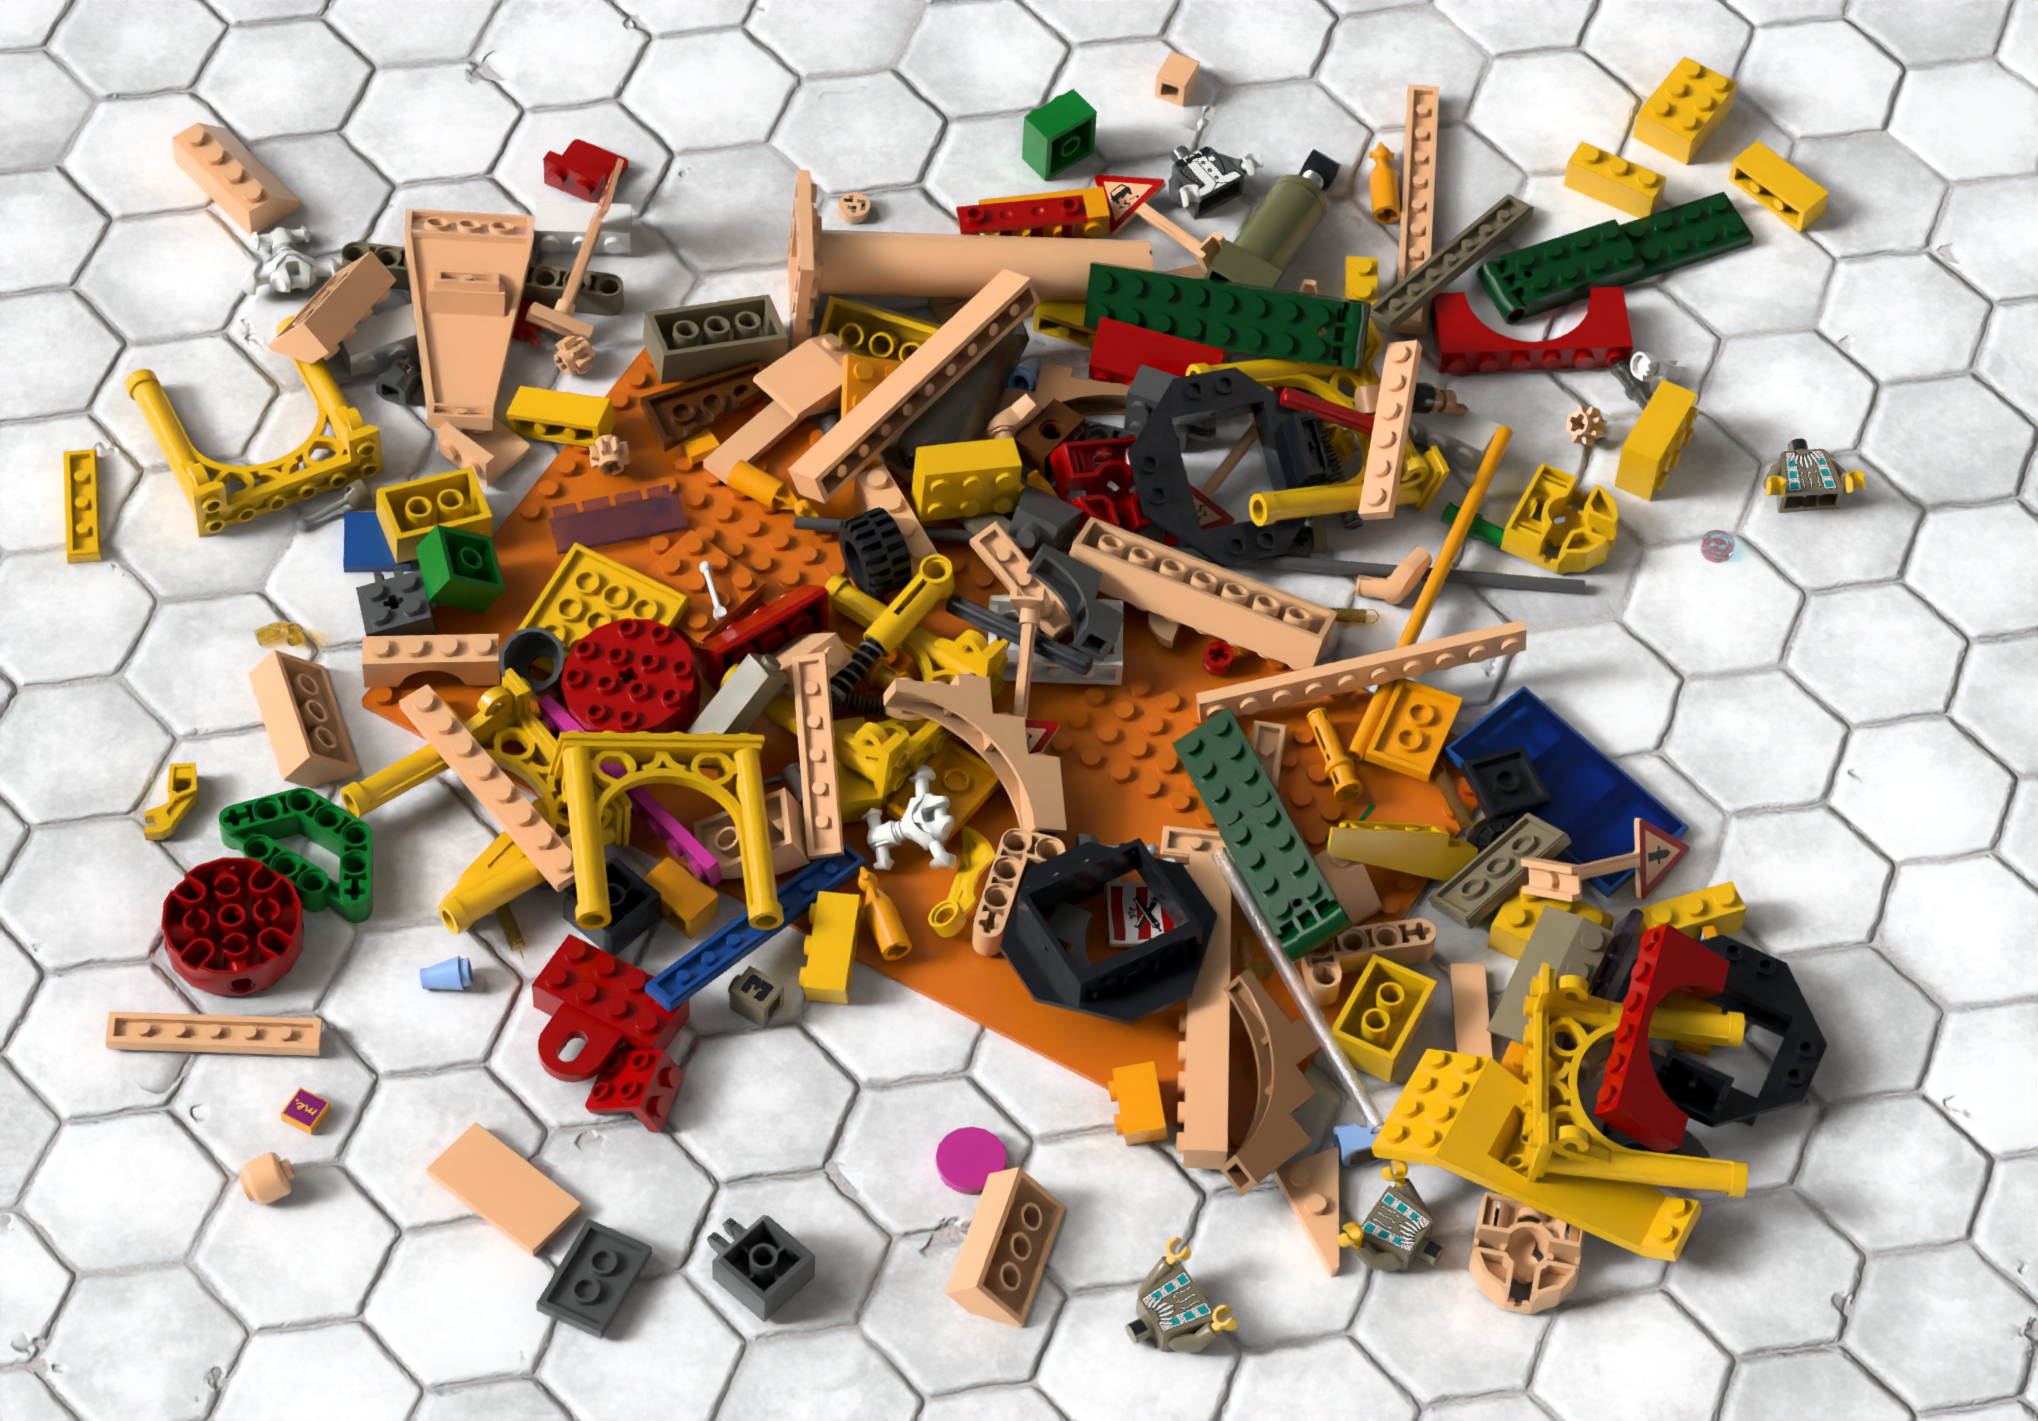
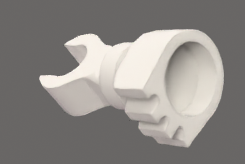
M1645 352L1634 354L1630 363V370L1633 376L1645 382H1651V377L1660 375L1679 380L1685 367L1676 366L1677 360L1661 359Z

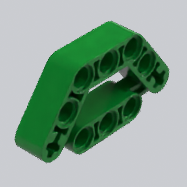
M304 787L230 805L220 812L219 825L223 844L229 849L240 850L243 852L244 858H252L263 862L267 868L275 870L279 875L283 874L293 883L304 910L321 912L328 906H331L341 912L345 920L351 923H361L369 919L373 910L374 851L372 832L367 823ZM302 834L340 858L339 884L328 878L325 871L275 840ZM353 894H359L358 900H354Z

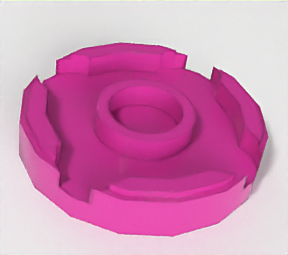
M965 1127L956 1129L944 1137L938 1145L935 1164L938 1173L941 1175V1180L946 1186L956 1192L977 1194L980 1193V1190L984 1189L989 1174L1006 1169L1007 1156L1004 1145L996 1135L986 1129Z

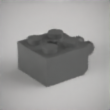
M1141 364L1127 392L1124 429L1140 433L1171 381L1179 376ZM1218 420L1174 427L1180 451L1185 453L1191 438L1199 441L1203 440V442H1211V440L1216 438L1215 425H1217Z
M398 565L394 567L393 578L385 579L380 570L374 572V583L356 587L366 636L438 635L432 603L428 602L421 570L404 574L402 566Z
M762 1215L747 1230L733 1220V1218L726 1220L722 1225L726 1233L734 1239L731 1244L715 1232L706 1238L711 1248L719 1254L712 1260V1278L763 1322L767 1321L815 1277V1255L768 1215Z

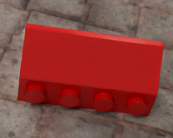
M1101 316L1090 358L1088 378L1131 386L1141 364L1184 377L1186 376L1187 368L1191 364L1206 363L1209 366L1224 364L1225 350Z
M804 584L795 590L787 591L780 599L768 606L758 608L752 615L742 621L730 624L726 630L718 635L704 639L695 647L697 670L718 693L726 672L734 664H740L748 653L771 655L798 634L828 631V590L825 586Z

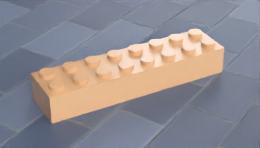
M1093 517L1089 518L1073 542L1069 553L1070 557L1102 573L1098 591L1102 592L1107 598L1123 600L1133 604L1138 610L1154 612L1164 616L1169 622L1185 624L1195 628L1200 634L1216 636L1226 640L1231 646L1244 647L1257 652L1259 656L1265 659H1275L1288 664L1290 668L1296 671L1315 667L1327 646L1338 614L1337 611Z

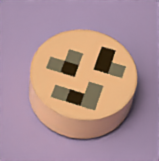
M847 193L839 200V215L848 223H861L870 215V201L862 193Z

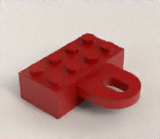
M569 934L532 984L533 1007L552 1016L539 1036L538 1057L540 1064L555 1079L573 1083L586 1081L596 1076L605 1067L616 1050L664 1049L666 1051L690 1017L689 999L669 1013L645 992L646 983L655 978L654 976ZM581 1038L587 1042L573 1061L565 1062L559 1059L558 1056L570 1040Z

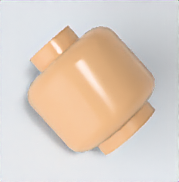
M274 1152L266 1153L248 1161L243 1167L244 1173L239 1175L248 1199L250 1201L256 1200L261 1205L269 1204L290 1194L292 1190L290 1180L296 1178L289 1159L281 1160Z

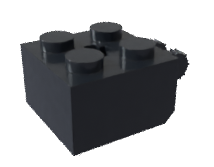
M612 857L605 863L612 917L611 922L607 926L599 929H584L577 925L575 908L578 905L576 882L563 889L568 895L562 901L563 918L601 950L616 956L662 917L661 893L617 857Z

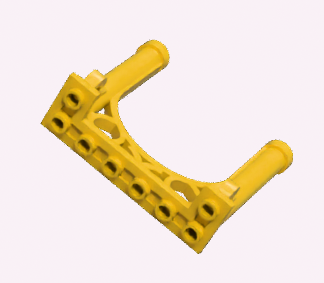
M296 315L284 319L278 325L277 335ZM290 357L318 409V420L310 436L303 444L289 454L267 463L250 466L222 464L203 456L193 447L154 371L140 369L128 376L125 381V388L130 398L137 402L194 512L196 530L199 537L210 533H217L229 526L250 521L254 517L271 511H278L284 506L301 500L311 499L320 493L341 488L345 484L357 479L368 478L383 471L380 430L378 426L373 427L372 424L364 426L358 410L355 407L350 408L323 357L312 364ZM328 422L337 439L331 436H324ZM316 449H330L336 452L335 456L324 461H314L310 458ZM303 461L305 469L298 471L300 469L299 463ZM207 473L216 476L212 482H210ZM256 479H259L260 484H261V483H265V484H262V485H259V486H255V480H256ZM230 480L242 481L247 484L245 489L231 494L226 493L225 484Z
M1370 318L1364 365L1361 369L1271 358L1210 366L1206 363L1191 364L1187 368L1186 376L1236 367L1266 388L1268 386L1272 388L1282 386L1298 387L1311 391L1327 401L1355 410L1354 398H1350L1340 392L1338 384L1349 386L1353 393H1355L1356 388L1361 386L1381 385V378L1378 377L1372 363L1384 342ZM1330 378V381L1326 383L1321 379ZM1355 431L1361 446L1362 466L1360 473L1354 478L1336 484L1256 493L1251 497L1249 505L1253 522L1257 526L1273 525L1276 521L1359 510L1372 436ZM1409 433L1407 435L1396 505L1412 503L1414 508H1418L1419 512L1426 511L1450 470L1437 446H1431L1429 451H1426L1423 457H1421L1413 445Z
M839 573L833 575L825 585V588L828 590V606L867 629L888 607L851 585V580ZM917 624L897 646L915 660L921 670L923 682L943 681L950 684L957 674L970 672L975 673L977 676L990 677L991 696L993 698L1003 688L1004 680L1002 676L1008 662L1006 654L1009 642L1004 638L1001 641L995 639L992 643L988 644L983 635L969 629L964 631L955 641L943 637L939 638ZM734 664L726 672L721 681L720 689L740 664ZM932 665L939 668L940 670L934 672ZM786 693L782 697L774 696L761 714L798 736L795 699ZM891 718L879 723L868 722L864 725H850L833 721L836 760L874 783L873 789L877 791V797L881 800L892 790L897 791L912 771L917 772L932 752L937 753L945 740L951 734L955 735L949 729L928 718L915 721ZM919 730L910 738L909 731Z
M512 668L505 670V676L502 677V686H495L486 691L477 704L480 711L462 725L481 746L494 740V750H484L499 767L515 773L537 792L546 807L548 824L556 833L559 831L567 834L562 840L572 851L569 821L558 816L559 810L567 806V804L563 803L562 794L557 796L556 785L559 782L562 784V779H554V775H549V767L557 740L551 735L548 725L543 720H538L531 711L530 699L532 689L530 684L524 677H519ZM515 740L520 742L527 751L521 755H511L503 753L501 746L506 741ZM428 744L365 780L346 785L340 789V795L349 813L360 818L451 767L434 747ZM535 754L545 766H539L532 762ZM593 783L595 803H597L605 790L598 788ZM625 792L615 797L602 813L603 847L611 843L615 846L621 844L623 848L629 845L632 803ZM525 856L438 906L440 917L446 928L453 935H458L470 927V923L547 879L529 858Z
M579 730L560 732L549 767V775H554V779H562L563 803L568 806L578 899L575 914L576 923L579 927L599 929L607 926L612 920L601 829V817L604 809L621 793L637 786L652 783H672L691 787L709 795L727 810L735 822L739 837L749 925L757 930H770L777 928L784 922L783 908L778 902L759 757L765 742L764 735H752L750 733L718 734L715 732L704 734H685L683 732L650 733L647 731L636 733L604 731L599 733L582 732ZM635 761L650 762L649 764L642 765L640 771L635 772L637 768ZM677 762H691L689 771H685L686 765H680ZM606 763L620 764L627 770V774L617 780L604 774L600 766ZM701 765H718V777L721 778L713 781L704 776L698 767ZM593 781L598 786L606 789L597 803H595ZM729 785H730V793L725 789V788H727Z
M1542 963L1538 976H1532L1530 995L1525 996L1523 1015L1529 1017V1025H1525L1523 1034V1045L1529 1046V1055H1525L1523 1062V1075L1529 1076L1528 1084H1525L1523 1091V1106H1528V1115L1525 1114L1522 1130L1523 1136H1528V1145L1524 1146L1522 1165L1528 1167V1181L1535 1182L1537 1177L1543 1178L1546 1172L1727 1193L1728 1197L1743 1198L1748 1182V1165L1746 1162L1633 1150L1614 1143L1595 1128L1585 1114L1579 1099L1577 1087L1578 1070L1582 1060L1592 1048L1614 1037L1624 1009L1623 1003L1589 995L1588 982L1580 976L1564 975L1556 979V969L1549 968V963ZM1656 1007L1650 1021L1648 1037L1740 1048L1744 1036L1745 1018L1743 1013L1728 1011L1727 1014ZM1582 1026L1598 1029L1587 1035ZM1558 1032L1571 1034L1578 1046L1571 1051L1562 1050L1555 1043V1034ZM1549 1057L1557 1063L1564 1064L1560 1071L1549 1073ZM1549 1093H1552L1560 1100L1561 1105L1552 1108L1549 1112ZM1561 1118L1568 1119L1574 1125H1565L1555 1129V1120Z

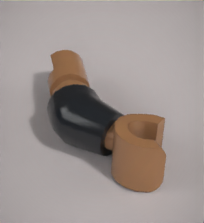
M1416 382L1411 414H1428L1430 411H1437L1439 413L1464 416L1469 409L1464 404L1457 403L1454 391L1439 390L1429 383ZM1373 384L1356 388L1354 393L1356 411L1368 415L1376 414L1380 385Z

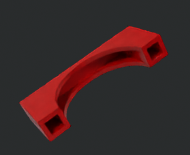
M1623 287L1591 288L1587 306L1588 313L1583 321L1575 329L1561 337L1538 342L1511 339L1488 328L1472 312L1465 292L1439 293L1432 298L1430 309L1439 373L1458 374L1462 372L1489 373L1493 371L1629 367L1633 343Z
M1668 923L1646 930L1641 937L1640 951L1637 962L1631 972L1632 980L1628 994L1623 1001L1624 1009L1619 1026L1614 1033L1615 1041L1611 1056L1606 1062V1074L1597 1095L1598 1102L1594 1116L1656 1153H1663L1681 1147L1689 1115L1680 1110L1669 1099L1654 1073L1648 1047L1649 1026L1653 1012L1660 1000L1670 991L1685 993L1699 1000L1722 993L1730 965L1729 961Z

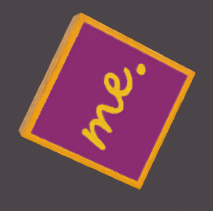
M300 1087L281 1112V1120L312 1135L331 1109L330 1102Z

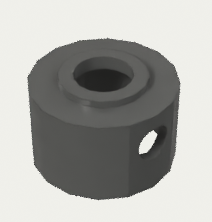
M527 627L516 631L506 640L500 651L499 667L502 677L505 676V670L512 668L519 677H524L528 681L532 689L530 700L539 701L547 694L552 698H556L563 692L561 681L564 662L571 651L554 633L541 627ZM541 656L551 658L554 663L552 675L543 681L533 679L530 673L532 662Z

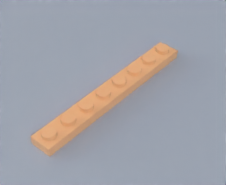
M426 684L401 699L399 704L402 712L553 888L560 892L576 882L572 851L430 686Z

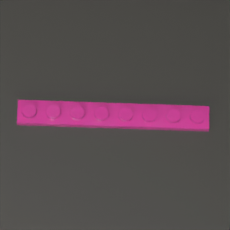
M548 694L537 702L542 715L539 717V720H543L548 725L551 734L555 732L559 736L560 732L572 730L586 732ZM606 763L600 766L604 774L617 780L627 774V771L620 764ZM642 786L625 791L632 803L630 813L634 817L639 815L643 818L648 831L656 838L661 836L666 841L665 844L671 854L677 859L682 857L687 862L688 869L698 880L703 878L711 887L723 879L718 861Z

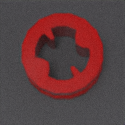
M1213 642L1205 648L1203 653V668L1205 671L1214 676L1227 674L1233 665L1234 654L1231 647L1226 643ZM1218 656H1221V657L1224 658V659L1218 660V662L1213 661V659H1217Z

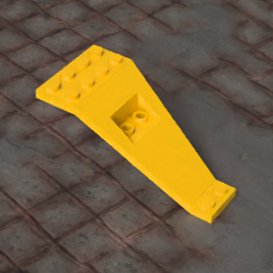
M1426 1049L1371 1146L1374 1157L1439 1166L1643 1257L1677 1261L1702 1212L1698 1200L1666 1196L1652 1184L1545 1172L1543 1178L1537 1177L1535 1182L1528 1181V1167L1522 1165L1524 1146L1528 1145V1136H1523L1522 1132L1525 1114L1528 1115V1106H1523L1525 1084L1491 1057ZM1549 1104V1112H1550V1111L1552 1110V1108H1554L1551 1104ZM1561 1118L1555 1120V1129L1565 1125H1574L1568 1119Z

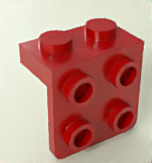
M575 139L562 155L549 150L543 158L544 184L590 203H598L617 158L624 160L619 179L628 168V160L581 139Z
M664 1049L615 1052L605 1067L598 1073L585 1108L590 1113L632 1111L649 1132H661L685 1073Z

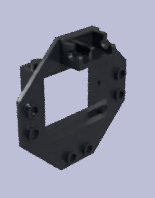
M1236 367L1174 378L1127 453L1143 516L1175 536L1179 547L1193 548L1221 567L1283 556L1307 517L1276 521L1273 525L1257 526L1253 521L1201 530L1174 427L1253 413L1273 491L1327 485L1332 475L1318 431L1316 412L1309 414V410L1298 412L1280 404V396Z
M1140 838L1127 844L1125 842L1121 843L1115 848L1086 842L1027 869L1000 946V951L1034 1002L1132 1025L1192 997L1216 924L1217 913L1183 864L1154 858ZM1136 870L1176 928L1079 971L1044 919L1052 916L1058 904L1066 901L1072 905H1077L1103 893L1105 883Z
M1722 934L1697 941L1730 962L1722 993L1702 1000L1722 1008L1725 1012L1743 1013L1745 1021L1784 1037L1758 1098L1731 1087L1734 1081L1733 1077L1669 1049L1665 1057L1649 1050L1654 1073L1662 1089L1680 1110L1689 1115V1118L1711 1128L1733 1122H1742L1752 1127L1757 1115L1803 1102L1826 1050L1827 1043L1787 963ZM1637 958L1633 959L1614 1002L1623 1003L1628 994L1632 980L1631 972L1637 962ZM1663 998L1660 1000V1002L1658 1003V1005H1657L1656 1007H1659V1006H1660V1004H1661Z

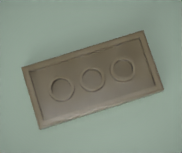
M1526 813L1429 896L1428 900L1435 909L1472 929L1529 880V867L1521 866V859L1535 857L1552 860L1572 842L1567 833L1530 813Z

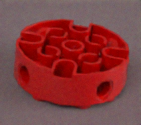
M624 618L599 626L579 640L564 662L561 681L570 716L586 732L599 733L604 731H615L617 733H636L640 731L650 733L684 732L699 710L702 688L689 644L673 628L650 619Z
M223 857L198 865L184 875L185 879L175 887L174 891L171 890L163 902L161 927L165 938V950L173 970L190 986L210 994L222 997L245 996L257 991H263L291 971L303 950L304 924L302 921V905L294 885L283 874L279 875L275 870L267 868L265 863L258 860Z

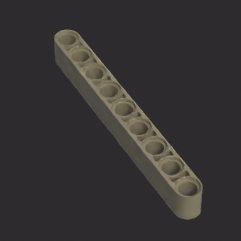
M359 241L350 242L343 246L341 250L343 267L348 266L372 251L396 278V281L390 288L410 291L404 247ZM530 263L521 299L536 300L541 305L554 309L557 300L562 298L572 269ZM586 270L574 302L576 305L574 312L602 316L619 314L624 308L622 279L615 274Z

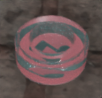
M1722 530L1709 531L1702 538L1701 553L1704 558L1711 562H1725L1733 554L1734 539L1730 534Z

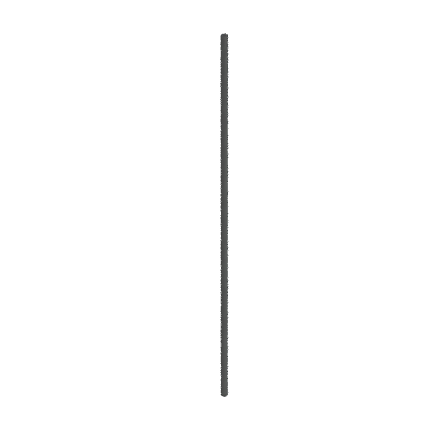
M795 516L794 529L839 533L840 522L843 520ZM922 526L930 540L970 543V539L974 537L968 530ZM1075 539L1070 540L1056 550L1070 551ZM1171 547L1207 562L1215 563L1193 548ZM1278 556L1237 564L1241 566L1376 577L1391 576L1398 567V565L1293 556ZM1428 568L1420 580L1427 581L1432 568ZM1450 569L1445 582L1583 594L1585 592V580Z

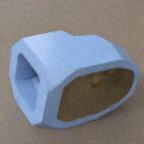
M1353 1122L1334 1127L1332 1136L1334 1147L1337 1146L1339 1150V1163L1342 1166L1354 1168L1383 1160L1384 1158L1374 1157L1371 1149L1381 1129H1375L1364 1124L1358 1125Z

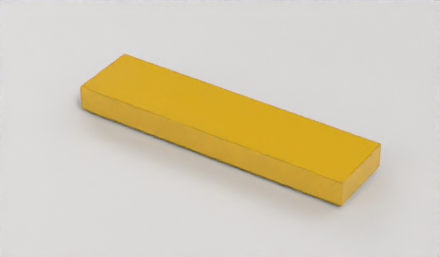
M97 450L64 451L67 562L69 564L101 561Z

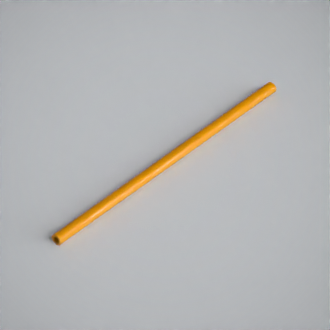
M1498 427L1396 648L1416 644L1513 435V431L1509 427ZM1398 680L1378 685L1347 751V755L1355 761L1363 759Z

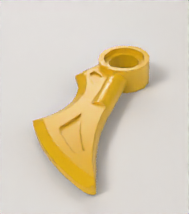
M969 826L962 827V855L947 900L940 902L931 910L928 918L929 924L936 933L945 938L959 933L966 924V914L977 903L975 895L977 881L982 872L994 862L996 856L993 847L987 839ZM954 914L947 922L942 923L947 916Z

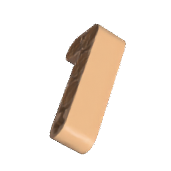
M1021 828L1009 829L1003 834L974 918L972 945L977 953L983 956H992L1000 952V946L1027 869L1048 860L1045 858H1052L1065 852L1064 843L1060 839ZM989 926L994 928L991 929L990 933H988Z
M1415 918L1349 928L1301 959V968L1310 999L1320 1006L1333 1004L1339 997L1342 973L1364 971L1373 954L1401 966L1426 962L1431 958L1436 939L1434 924L1424 918ZM1320 982H1327L1329 985H1324Z

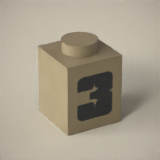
M750 965L742 975H736L728 987L730 1009L762 1028L768 1025L784 1005V985Z

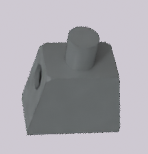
M1027 484L1017 505L1008 535L1016 539L1025 548L1034 547L1039 550L1044 543L1054 549H1058L1074 538L1083 510Z

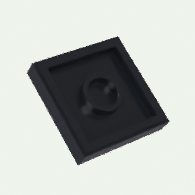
M1523 745L1465 761L1461 764L1460 770L1488 823L1550 805L1552 798Z

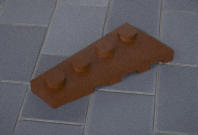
M762 360L640 397V406L664 452L766 396L767 393L753 381L754 376L765 369Z

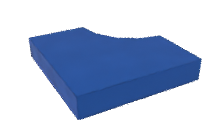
M344 512V572H376L380 570L381 572H394V567L398 565L402 566L403 571H411V561L396 564L376 512Z

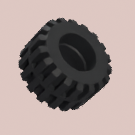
M877 507L840 522L839 545L842 557L853 582L859 590L876 598L907 586L910 583L912 567L906 542L898 525L885 509Z

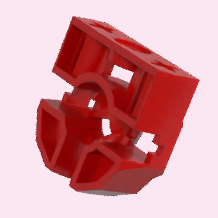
M1138 436L1064 442L1049 456L1060 500L1083 510L1077 527L1080 531L1090 517L1120 528L1119 516L1122 528L1135 534L1140 533L1152 522L1143 516L1137 491L1129 493V489L1135 486L1127 453ZM1094 463H1101V464L1095 469ZM1109 480L1119 487L1117 491L1107 486ZM1085 490L1086 496H1078L1073 501L1071 498H1068L1070 491Z

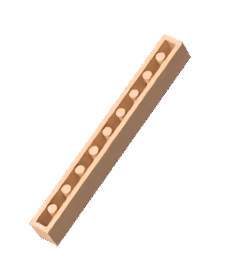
M1006 269L1001 271L788 469L798 493L824 504L834 497L1041 303L1032 279Z
M1190 851L1189 865H1183L1217 913L1216 924L1191 998L1182 1001V1003H1186V1011L1179 1012V1032H1185V1041H1179L1178 1062H1185L1184 1071H1178L1177 1092L1184 1093V1102H1178L1177 1123H1183V1132H1177L1176 1154H1183V1168L1219 1169L1227 1160L1230 998L1224 991V988L1230 983L1232 863L1230 853Z

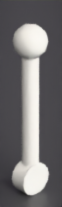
M704 561L700 564L699 569L701 573L705 574L715 607L713 617L718 621H722L726 618L727 610L721 606L711 575L712 564Z

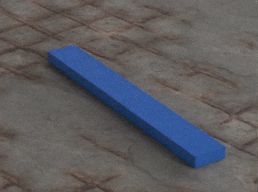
M843 841L844 855L818 858L777 888L778 902L782 905L784 922L780 926L770 930L754 929L749 925L747 910L646 983L645 992L670 1013L808 912L811 903H817L818 891L835 892L860 873L861 867L866 868L867 860Z

